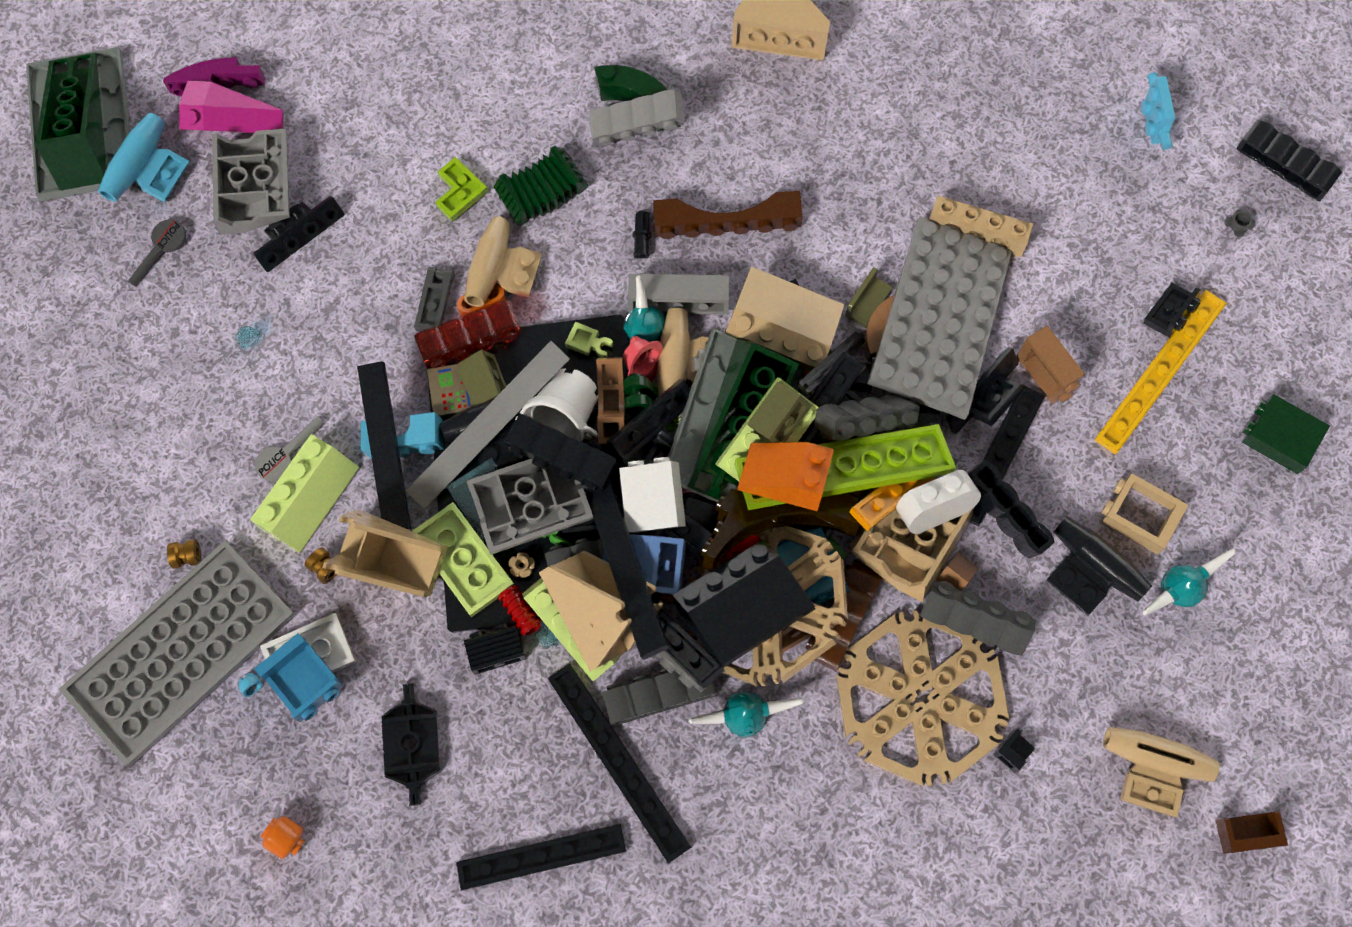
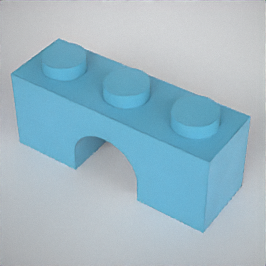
M435 412L410 415L408 430L403 435L397 436L400 457H408L410 453L417 452L433 454L435 450L444 449V439L440 428V423L443 420ZM361 421V451L372 459L366 421Z

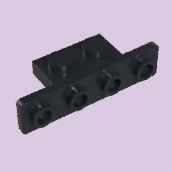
M332 196L326 198L313 209H310L304 202L296 204L290 208L289 218L269 224L263 230L271 240L256 250L253 255L264 270L270 272L341 219L345 214Z
M1008 347L999 355L994 364L978 380L966 419L964 420L950 414L947 415L946 420L951 432L957 434L972 417L993 426L1022 393V385L1007 378L1018 366V360L1013 348Z

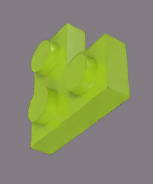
M456 157L437 171L438 176L451 189L441 196L435 204L452 222L488 193L487 186Z

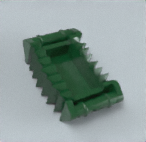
M556 145L550 148L549 157L543 154V160L538 158V164L532 162V169L525 166V172L519 169L518 175L512 171V178L503 173L494 185L499 199L502 200L510 213L509 215L513 217L518 226L527 223L529 216L535 220L536 213L542 217L544 216V211L551 213L552 206L559 209V201L566 204V196L573 199L572 192L580 194L588 188L583 174L579 172L573 163L572 157H569L564 148L556 147Z

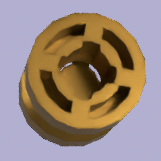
M187 540L183 544L179 542L169 543L167 545V558L170 567L176 569L183 567L184 564L198 565L201 562V547L198 540Z
M323 547L312 552L304 563V566L310 572L317 574V579L322 584L329 583L337 575L335 570L322 568L324 562L331 559L330 553Z

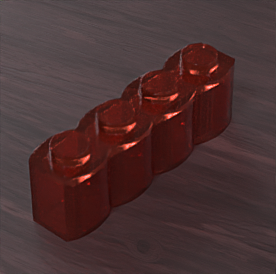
M509 300L493 304L486 309L471 312L462 318L447 321L438 327L423 330L415 334L414 337L426 368H438L445 366L449 360L465 359L473 351H487L497 342H511L522 332Z

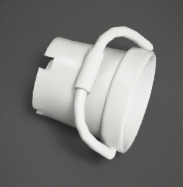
M566 368L560 369L537 396L528 400L520 412L539 421L543 425L552 427L581 442L584 439L594 440L598 438V433L587 426V421L598 400V395L596 396L594 393L597 387L587 375L578 370H574L571 374L564 373Z

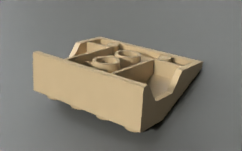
M751 266L724 333L736 339L753 342L799 363L798 367L810 372L827 357L845 304Z
M973 509L962 516L920 534L911 533L897 510H894L868 532L865 530L852 550V554L897 590L923 602L933 582L936 581L970 524Z

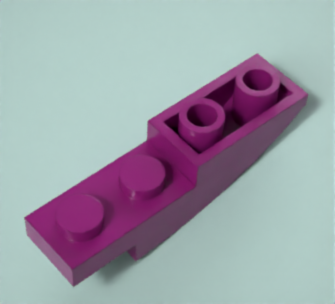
M237 57L211 59L186 66L164 77L163 83L170 94L182 97L187 81L214 82L225 88H232L233 86L255 88L258 85H265V75L259 65H241Z

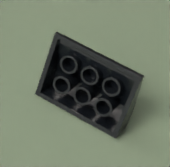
M764 539L672 595L678 616L723 668L815 610L814 604L784 561Z

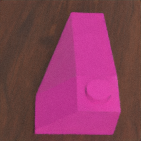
M187 81L179 103L180 129L245 133L284 129L283 110L230 90L214 82Z

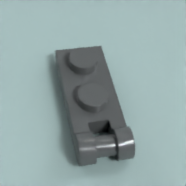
M428 267L414 325L416 331L434 334L441 333L450 289L453 284L454 270L445 269V271H440L436 267ZM436 280L442 281V284H437L435 282Z

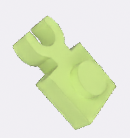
M575 322L565 342V346L587 356L593 350L598 357L607 358L608 353L602 351L601 347L606 345L612 348L613 341L607 337L599 339L598 330Z

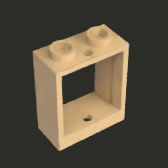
M1131 473L1125 480L1121 478L1116 484L1113 492L1117 495L1113 501L1108 500L1103 507L1101 513L1105 516L1101 523L1158 555L1166 548L1189 505ZM1131 488L1169 509L1156 536L1117 515Z

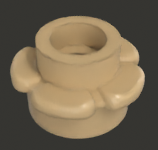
M524 552L518 553L517 556H512L509 560L510 573L517 578L530 576L535 567L533 558ZM520 563H523V564H524V566H523L522 568L519 567V564H520Z

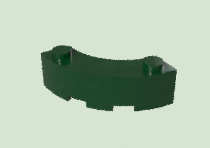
M621 65L594 67L601 101H631L638 97L668 90L656 78L632 67Z

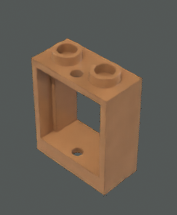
M1048 325L1027 337L1016 356L1052 405L1059 400L1061 403L1068 401L1075 395L1073 392L1081 386L1079 382L1085 373Z

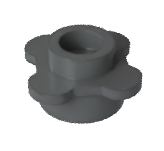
M1237 210L1232 217H1227L1224 221L1225 225L1230 227L1237 237H1242L1248 229L1252 230L1255 227L1251 214L1243 210Z

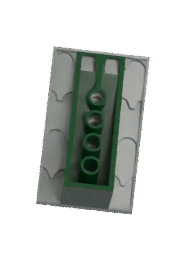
M115 47L27 63L26 71L35 189L39 202L98 191L108 164L130 132L124 62L120 48Z
M712 328L668 457L670 461L679 462L682 488L718 502L722 495L727 496L731 488L737 490L739 481L715 463L777 377L798 391L797 383L802 379L804 369L798 367L799 363L753 342L736 339Z

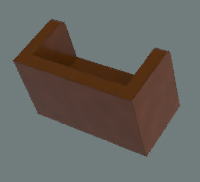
M1280 811L1215 820L1223 854L1288 845Z

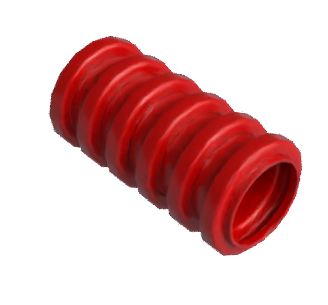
M512 585L499 594L498 600L504 602L502 606L508 608L507 613L513 616V622H517L516 627L522 629L521 634L523 636H527L540 628L542 620L537 619L538 615L536 612H532L533 609L530 605L528 606V603L523 598V592H519L520 587Z

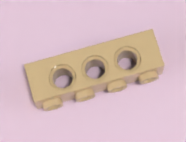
M938 195L929 219L940 225L960 230L962 233L979 237L989 243L992 242L1006 247V249L1012 251L1011 255L1022 257L1033 227L1032 223Z

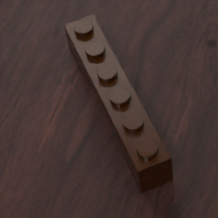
M800 190L775 192L767 200L754 207L730 213L700 210L684 203L678 198L653 200L655 236H661L663 239H671L675 235H685L686 237L693 238L699 236V234L706 233L712 236H720L724 232L745 234L752 230H758L761 233H768L773 229L793 231L801 227L803 219Z

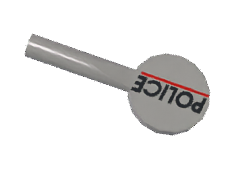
M316 417L285 447L273 446L261 451L255 461V469L259 476L266 481H278L291 463L290 455L311 434L313 435L324 422L319 417Z

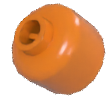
M281 816L278 819L273 817L260 836L263 838V848L281 859L286 858L290 853L296 855L305 842L301 839L303 828L286 816Z

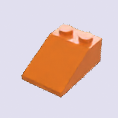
M809 442L751 443L737 490L818 511L834 449Z

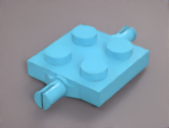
M1154 72L1147 76L1150 88L1145 100L1141 103V113L1146 115L1145 133L1147 136H1150L1151 144L1161 143L1162 149L1167 150L1173 146L1170 134L1171 126L1176 118L1167 76L1158 77V74Z

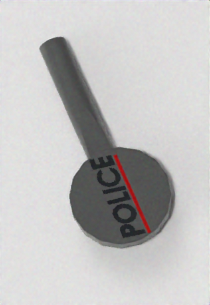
M173 219L164 220L154 227L151 234L154 247L129 278L128 282L136 287L163 252H174L183 246L186 240V231L178 221Z

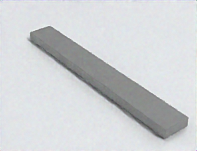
M550 341L414 481L406 492L425 509L570 358Z

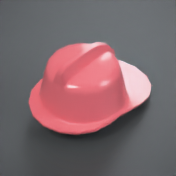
M638 336L632 337L622 357L623 363L629 371L628 375L639 373L653 382L657 374L658 359L663 349L662 344L658 341L648 342Z

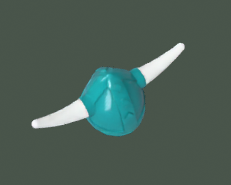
M638 275L636 276V306L626 317L623 327L630 340L632 337L638 336L648 342L660 341L666 317L660 310L648 306L641 276Z
M1231 549L1197 568L1182 565L1169 569L1163 575L1161 581L1163 593L1146 607L1142 614L1146 616L1170 603L1180 607H1193L1199 604L1205 598L1208 590L1207 579L1236 553V550Z
M740 691L733 694L727 700L724 709L690 718L689 723H725L733 734L740 737H750L757 734L764 727L767 716L803 704L804 700L798 698L767 702L763 701L757 694Z

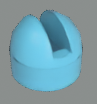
M246 673L244 679L240 677L238 686L244 697H250L259 691L263 684L256 674ZM256 684V690L249 689V687Z

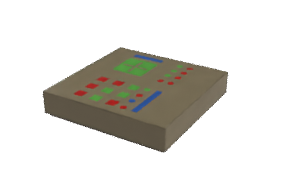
M458 364L427 369L433 412L440 418L454 416L472 407Z

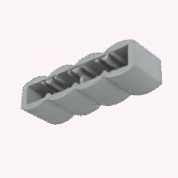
M675 89L661 91L653 95L642 96L631 101H623L589 111L592 140L600 143L602 146L612 145L618 139L624 141L633 140L636 135L641 133L642 135H653L656 133V130L662 128L664 130H674L678 128V125L685 122L682 93Z

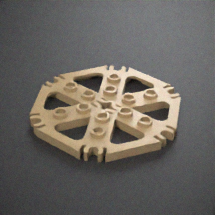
M789 526L772 528L754 534V536L760 537L762 540L764 539L776 553L778 544L783 540H789L809 547L810 551L789 565L788 569L804 591L822 577L831 576L833 578L835 602L830 609L814 604V611L790 625V627L812 634L816 638L815 644L791 662L783 660L781 631L753 649V666L751 668L744 669L732 663L724 667L725 671L723 673L757 687V680L762 687L766 686L765 680L768 675H772L775 684H779L781 680L785 682L836 644L834 639H839L840 635L833 631V627L835 625L845 627L846 623L841 617L848 619L844 562L837 551L832 555H827L833 549V546L826 538ZM701 566L695 567V570L703 577L706 569ZM692 578L689 579V582H690V583H693L694 581H696V580H694V579H692ZM687 626L688 634L702 644Z
M917 610L912 612L913 621L910 622L906 621L904 613L900 612L898 615L900 624L897 623L895 614L846 650V652L856 656L854 658L849 654L844 655L843 659L851 664L849 669L838 668V672L841 675L848 676V678H843L836 675L845 739L848 735L856 732V736L849 740V745L856 741L863 744V750L857 754L859 757L865 755L867 751L871 752L862 761L920 786H924L922 774L925 775L927 786L932 785L931 776L936 774L941 779V785H944L947 782L944 772L948 773L949 783H951L1000 744L992 741L989 738L990 736L995 740L1003 739L1002 735L995 732L996 725L1003 727L1008 725L1006 720L997 719V716L1009 719L998 656L988 662L987 659L995 651L992 649L988 653H983L980 650V645L983 642L978 640L975 644L972 643L974 637L971 635L955 632L946 625L932 623L923 617L921 622L919 621ZM930 628H936L958 637L962 642L961 649L933 671L926 639V632ZM887 633L896 634L904 674L870 660L866 654L867 649ZM985 671L990 677L994 704L990 708H984L950 693L976 672ZM928 681L929 683L923 687L922 684ZM859 685L894 701L867 722L860 723L854 717L851 689ZM933 688L926 698L928 703L925 704L921 701L913 706L910 705L918 696L917 690L923 693ZM941 721L977 735L979 745L960 761L951 762L946 756ZM911 723L918 764L915 767H907L886 758L882 754V746Z

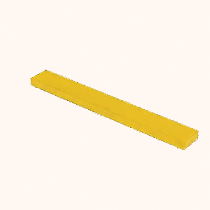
M1205 289L1199 297L1201 303L1194 313L1189 312L1186 316L1188 320L1180 332L1176 330L1171 338L1168 339L1094 439L1115 455L1227 303Z

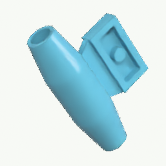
M148 113L129 132L108 164L98 189L100 195L112 202H116L136 181L142 188V191L164 203L166 202L187 169L189 161L169 149L156 148L165 127L163 119L153 113Z

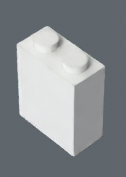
M660 457L653 459V464L644 465V461L628 462V467L619 468L624 517L629 533L686 527L679 462L670 461L669 457Z

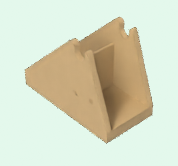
M742 0L734 13L731 48L824 60L830 21L811 0Z
M355 509L339 517V522L349 523L350 525L340 554L324 562L322 568L335 570V574L422 597L432 595L448 546L362 510Z
M582 551L539 572L589 671L632 649L635 645L630 628L632 620L627 619L624 610L625 603L620 598L608 562L586 551ZM647 582L650 594L652 595L656 592V587ZM662 602L654 604L658 613L663 604Z

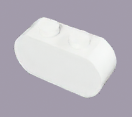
M956 470L908 491L898 501L896 510L909 531L913 534H920L968 513L979 502L981 493L966 471Z

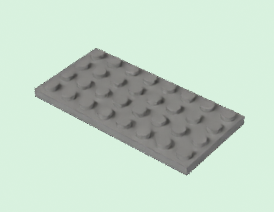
M919 216L867 384L965 420L971 407L1012 251L1006 249V247L992 242L989 243L979 237L962 233L960 230L940 225Z
M225 540L62 685L59 690L126 767L130 768L296 614Z

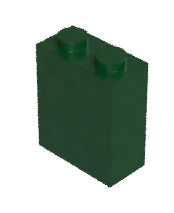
M1272 394L1266 401L1262 399L1256 406L1254 413L1257 416L1254 421L1250 419L1242 431L1245 434L1242 443L1292 472L1299 474L1308 467L1330 425Z

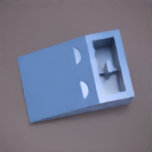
M630 534L645 580L656 587L655 593L675 594L682 588L686 540ZM604 550L603 560L606 561V562H608V559H607V556H606V553H605V550Z

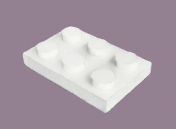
M336 612L260 646L264 658L267 659L299 633L309 642L333 673L357 663Z

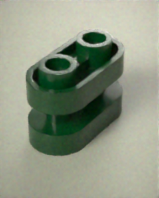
M639 373L630 374L623 380V392L628 396L624 399L625 412L634 418L658 398V388L648 378Z

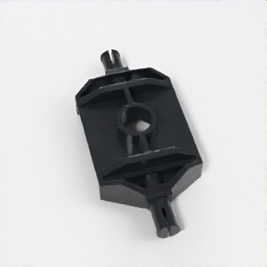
M409 683L408 685H402L404 700H401V704L389 709L382 716L384 775L390 780L405 785L406 789H409V806L421 805V785L438 775L442 770L439 761L438 711L416 702L414 684ZM413 735L417 739V745L413 750L407 751L403 748V741L407 736Z

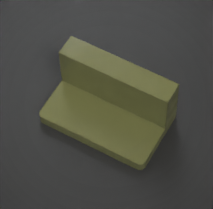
M875 267L872 268L849 302L845 314L846 317L867 328L875 309L887 299L893 289L889 284L876 278L878 269Z
M480 350L458 363V368L472 406L495 399L506 387L494 354Z
M777 382L749 420L748 426L771 443L786 442L812 405L799 393L781 382Z

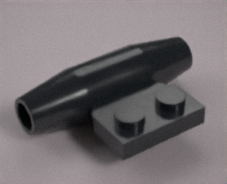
M493 400L469 407L441 422L440 428L445 441L453 442ZM521 410L477 454L483 473L529 458L526 456L518 458L508 452L509 448L505 445V439Z
M1068 516L1054 530L1055 535L1074 557L1064 560L1046 581L1087 616L1107 596L1109 585L1137 602L1152 587L1150 582L1128 558L1096 532Z

